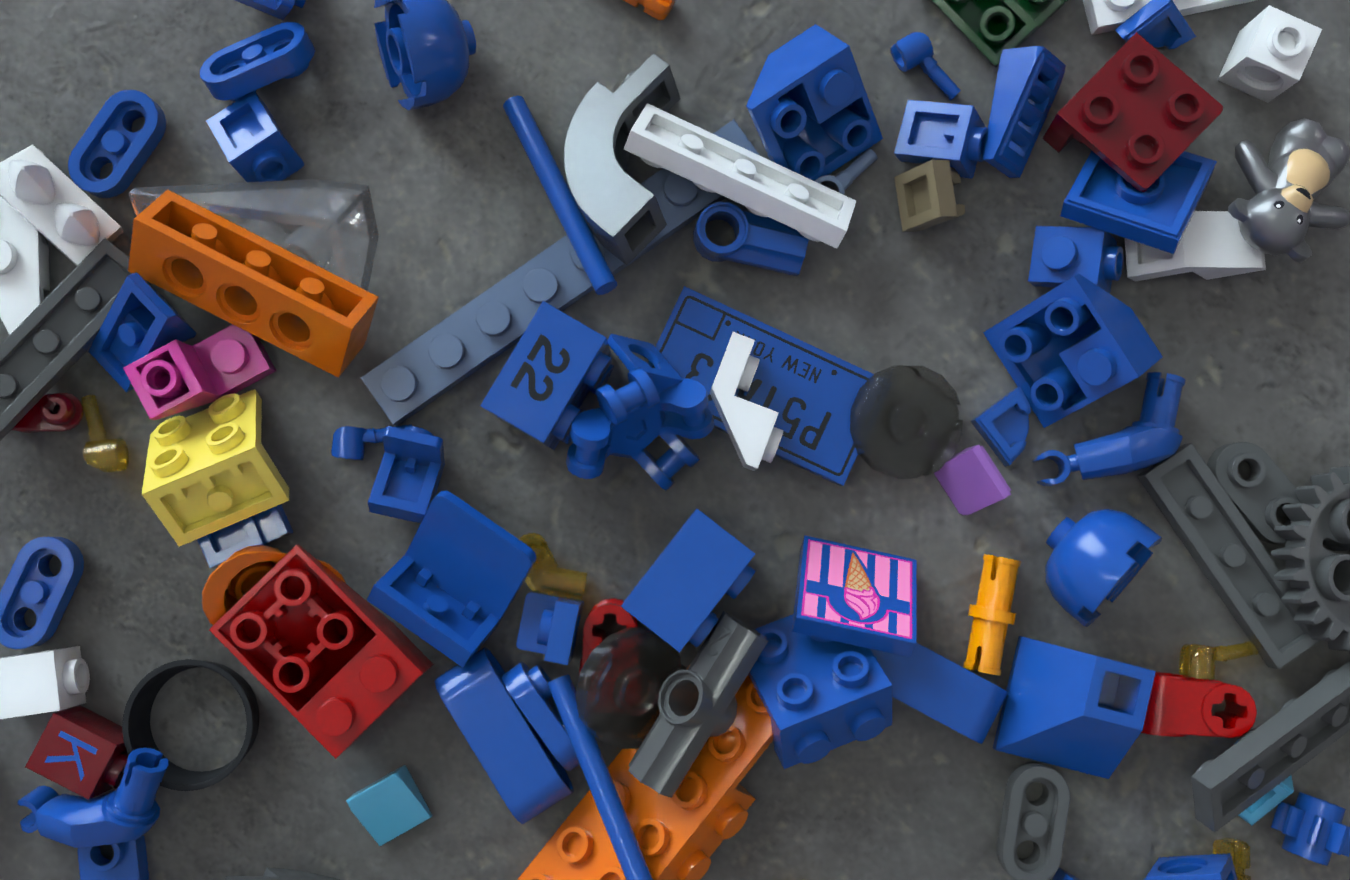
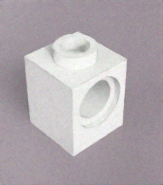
M1269 5L1239 31L1218 81L1269 103L1300 81L1322 29Z
M80 646L0 658V719L61 711L85 704V692L89 687L90 674L87 663L81 658Z

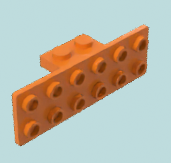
M747 675L735 695L737 715L733 724L725 733L717 737L708 738L672 798L661 795L649 786L641 783L628 771L630 768L628 766L660 715L658 705L607 767L653 880H700L710 867L711 855L724 839H729L737 834L748 818L747 810L756 799L739 783L773 741L771 718L749 675ZM590 790L517 880H626Z

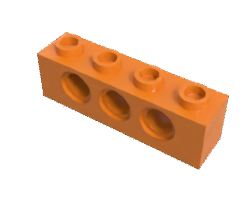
M168 189L133 220L128 272L132 274L137 272L144 280L338 378L365 345L378 296Z

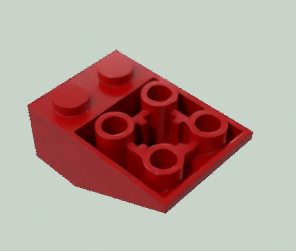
M299 544L295 545L209 629L335 759L353 745L434 665L393 622Z

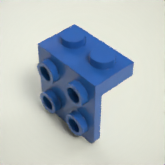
M441 491L432 499L406 554L374 584L367 601L464 668L498 627L535 564L536 554L528 545L453 493Z
M794 614L755 629L766 637L768 643L748 674L771 718L774 751L784 769L798 763L809 764L825 757L830 750L855 740H870L879 735L886 727L892 725V684L871 649L792 632Z

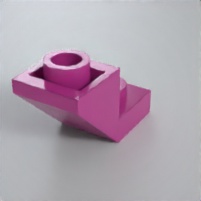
M233 324L193 346L175 339L123 367L150 420H158L212 403L224 395L237 393L276 372L259 337Z

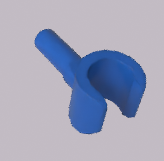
M913 32L898 40L891 47L890 52L893 60L901 71L907 72L920 65L923 72L932 79L949 100H952L961 91L933 58V47L926 34Z
M412 424L394 427L403 429L412 426ZM340 427L333 434L332 456L342 459L363 460L365 442L383 443L382 437L385 428Z

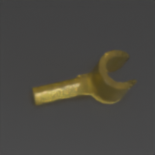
M83 396L81 402L90 441H87L84 446V460L90 466L98 468L103 472L126 470L129 465V451L126 442L122 438L107 439L96 396Z
M1251 641L1216 647L1185 644L1180 650L1179 674L1197 679L1215 680L1216 661L1227 662V660L1258 655L1259 653Z

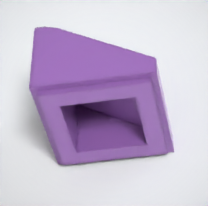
M975 445L965 448L934 469V475L961 515H970L1011 495L1010 487L983 446Z

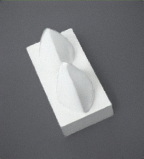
M33 144L16 159L11 160L9 165L0 171V196L76 266L104 238L112 243L123 233L122 227Z

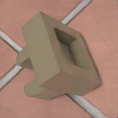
M930 160L894 177L902 232H920L965 214V205H956L953 187L961 183L960 175L951 171L949 160Z

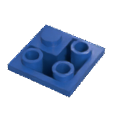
M815 24L768 55L746 107L770 161L815 181L821 176L829 175L883 139L848 44Z
M1079 273L983 332L1017 387L1021 386L1030 407L1044 428L1135 380L1163 357L1132 308Z
M1019 636L1006 691L1009 693L1002 705L993 749L1109 779L1143 730L1156 671Z

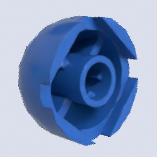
M375 0L374 8L385 6V21L375 23V32L386 77L391 88L397 87L401 82L404 92L408 97L398 100L401 106L410 111L428 107L448 99L463 85L469 70V55H474L476 52V39L469 21H461L457 11L447 0Z
M1110 509L1092 511L1077 523L1071 518L1066 517L1054 529L1046 541V544L1054 549L1045 566L1046 583L1053 598L1083 626L1088 627L1101 615L1096 610L1105 598L1113 602L1152 556L1153 552L1149 548L1160 544L1162 537L1141 521L1120 511Z

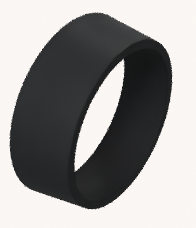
M192 659L169 662L148 673L132 691L126 703L122 721L123 740L128 755L137 748H151L160 751L151 732L150 714L152 705L163 685L182 671L205 667L219 673L234 686L245 707L247 720L245 740L238 756L233 761L215 770L199 772L183 769L168 760V768L162 782H160V786L177 791H194L210 787L233 772L253 746L259 728V708L256 697L245 679L225 665Z

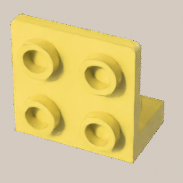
M255 389L241 395L236 393L224 395L215 400L209 408L186 418L184 416L169 418L158 425L150 434L142 496L179 547L289 501V487L261 444L262 399Z

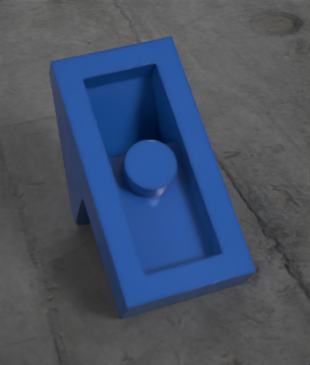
M136 272L127 275L88 352L125 392H129L134 388L123 367L175 339L184 342L194 338L197 333L163 296Z

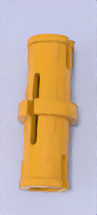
M984 554L976 605L970 604L968 616L973 617L963 668L1001 676L1000 668L1008 624L1014 625L1016 613L1011 612L1021 561Z

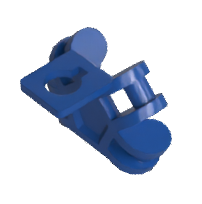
M610 334L607 340L608 344L629 370L627 375L629 384L616 391L609 384L596 389L600 408L581 412L574 418L570 431L573 444L569 446L566 458L568 471L579 478L593 479L603 473L605 460L609 455L631 458L637 461L662 489L667 491L675 483L672 477L683 466L687 464L693 467L700 460L698 455L682 437L700 439L706 437L714 428L713 415L710 409L706 407L708 405L707 390L697 380L682 378L653 344ZM632 352L638 353L641 356L648 359L654 365L655 368H651L647 362L638 358ZM660 436L670 448L656 460L645 448L656 437Z

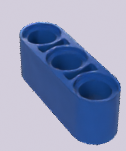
M919 643L916 644L911 658L871 649L892 684L893 698L960 734L983 744L1009 693L1008 691Z
M484 647L475 653L464 668L457 664L435 678L434 682L443 703L506 806L518 822L525 824L572 794L574 788L566 770L547 748L507 691L502 680V675L505 674L502 666L492 652Z

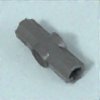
M723 611L689 668L672 673L663 682L658 697L660 715L628 765L630 767L628 771L637 780L661 795L673 797L708 738L717 737L725 733L733 724L737 715L735 695L768 643L766 637L741 620Z

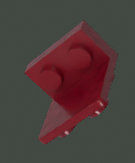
M1136 32L1056 114L1042 139L1058 153L1073 138L1080 144L1084 143L1139 192H1145L1221 114L1223 106Z

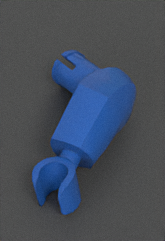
M1161 372L1147 373V384L1139 421L1133 422L1132 426H1127L1119 432L1074 444L1076 454L1066 456L1060 451L1048 450L1037 455L1032 462L1051 459L1058 466V474L1055 478L1040 480L1037 483L1042 486H1053L1063 482L1069 476V473L1076 471L1081 472L1083 480L1127 474L1154 465L1174 455L1183 439V436L1179 434L1180 430L1174 427L1182 387L1185 385L1186 379L1167 373L1165 382V379L1161 378Z
M137 748L131 751L128 755L124 774L118 789L89 800L81 796L69 794L58 795L51 787L39 786L17 801L19 806H26L32 810V813L20 821V826L26 833H32L38 829L41 836L74 848L110 845L138 839L146 834L159 818L160 807L155 798L160 782H162L168 768V759H162L163 753L151 748Z

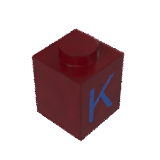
M81 705L54 712L25 768L88 800L113 788L117 789L122 780L128 758L123 740L122 726Z

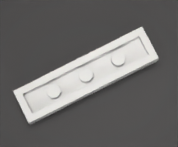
M648 103L630 130L623 149L640 157L642 161L652 167L669 170L692 181L698 188L706 192L718 193L744 205L755 215L770 217L797 230L809 240L823 242L836 249L847 232L856 204V200Z

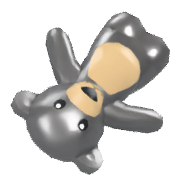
M1304 118L1290 122L1276 135L1270 150L1268 166L1257 147L1250 141H1241L1236 145V160L1256 196L1251 200L1237 198L1228 206V212L1233 218L1238 220L1240 232L1244 240L1251 247L1273 256L1287 254L1294 261L1302 263L1312 255L1310 247L1304 240L1308 227L1340 229L1350 223V212L1346 209L1319 205L1313 201L1344 169L1348 162L1350 149L1343 139L1327 136L1320 123Z

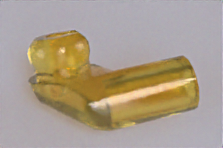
M537 533L522 535L519 540L532 548L536 554V562L525 579L529 589L540 594L583 601L588 573L559 568L544 537Z

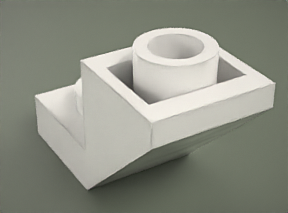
M1195 211L1174 254L1125 238L1127 278L1135 282L1187 272H1194L1209 280L1266 270L1265 254L1251 247L1244 240L1240 232L1238 220L1233 218L1228 211Z
M733 332L712 385L710 395L742 466L755 471L758 469L761 460L769 463L773 461L784 430L774 427L779 412L734 396L737 388L748 392L760 359L750 355L755 340Z

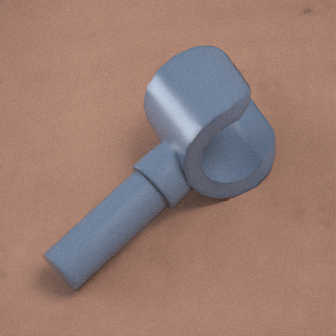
M867 149L844 171H841L836 176H821L815 182L824 186H833L837 192L844 195L845 190L853 181L874 163L878 157L872 149Z

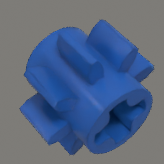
M1302 792L1298 793L1295 806L1284 802L1277 805L1271 828L1285 834L1281 846L1282 849L1325 866L1329 865L1332 852L1349 857L1350 827L1342 823L1346 811L1345 808Z

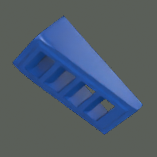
M1043 46L1004 49L1000 57L982 158L1009 178L1021 177L1065 72L1066 65Z

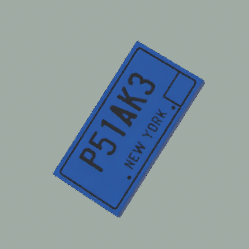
M684 286L656 344V348L682 378L697 380L705 386L708 394V405L706 407L710 409L713 415L714 427L728 433L710 395V391L731 335L735 332L755 340L750 355L760 359L748 392L737 388L734 396L779 412L774 427L784 431L775 456L832 483L844 486L891 382ZM648 361L649 366L651 368H655L654 365L650 361Z

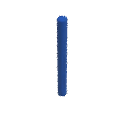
M513 96L505 101L503 108L596 294L603 295L609 293L616 288L617 282L522 96Z
M569 674L556 678L547 683L624 876L626 880H653Z

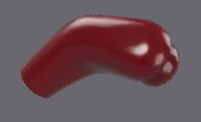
M46 394L12 430L24 433L69 431L77 427L82 421L84 408L81 401L73 394Z

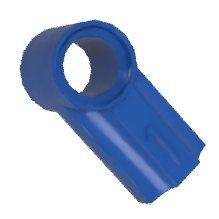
M716 202L705 208L701 212L693 231L695 248L703 258L712 262L732 261L796 277L800 274L809 241L797 230L770 217H761L742 211L738 206L729 202ZM713 220L728 222L735 233L734 242L726 246H718L712 243L706 235L705 225Z

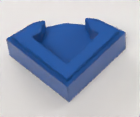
M1151 0L1115 29L1126 42L1137 32L1154 48L1166 46L1168 50L1175 49L1196 37L1172 0Z
M1019 386L971 421L1004 466H1010L1025 449L1027 443L1025 440L1029 431L1028 414L1031 413L1030 404L1021 386Z

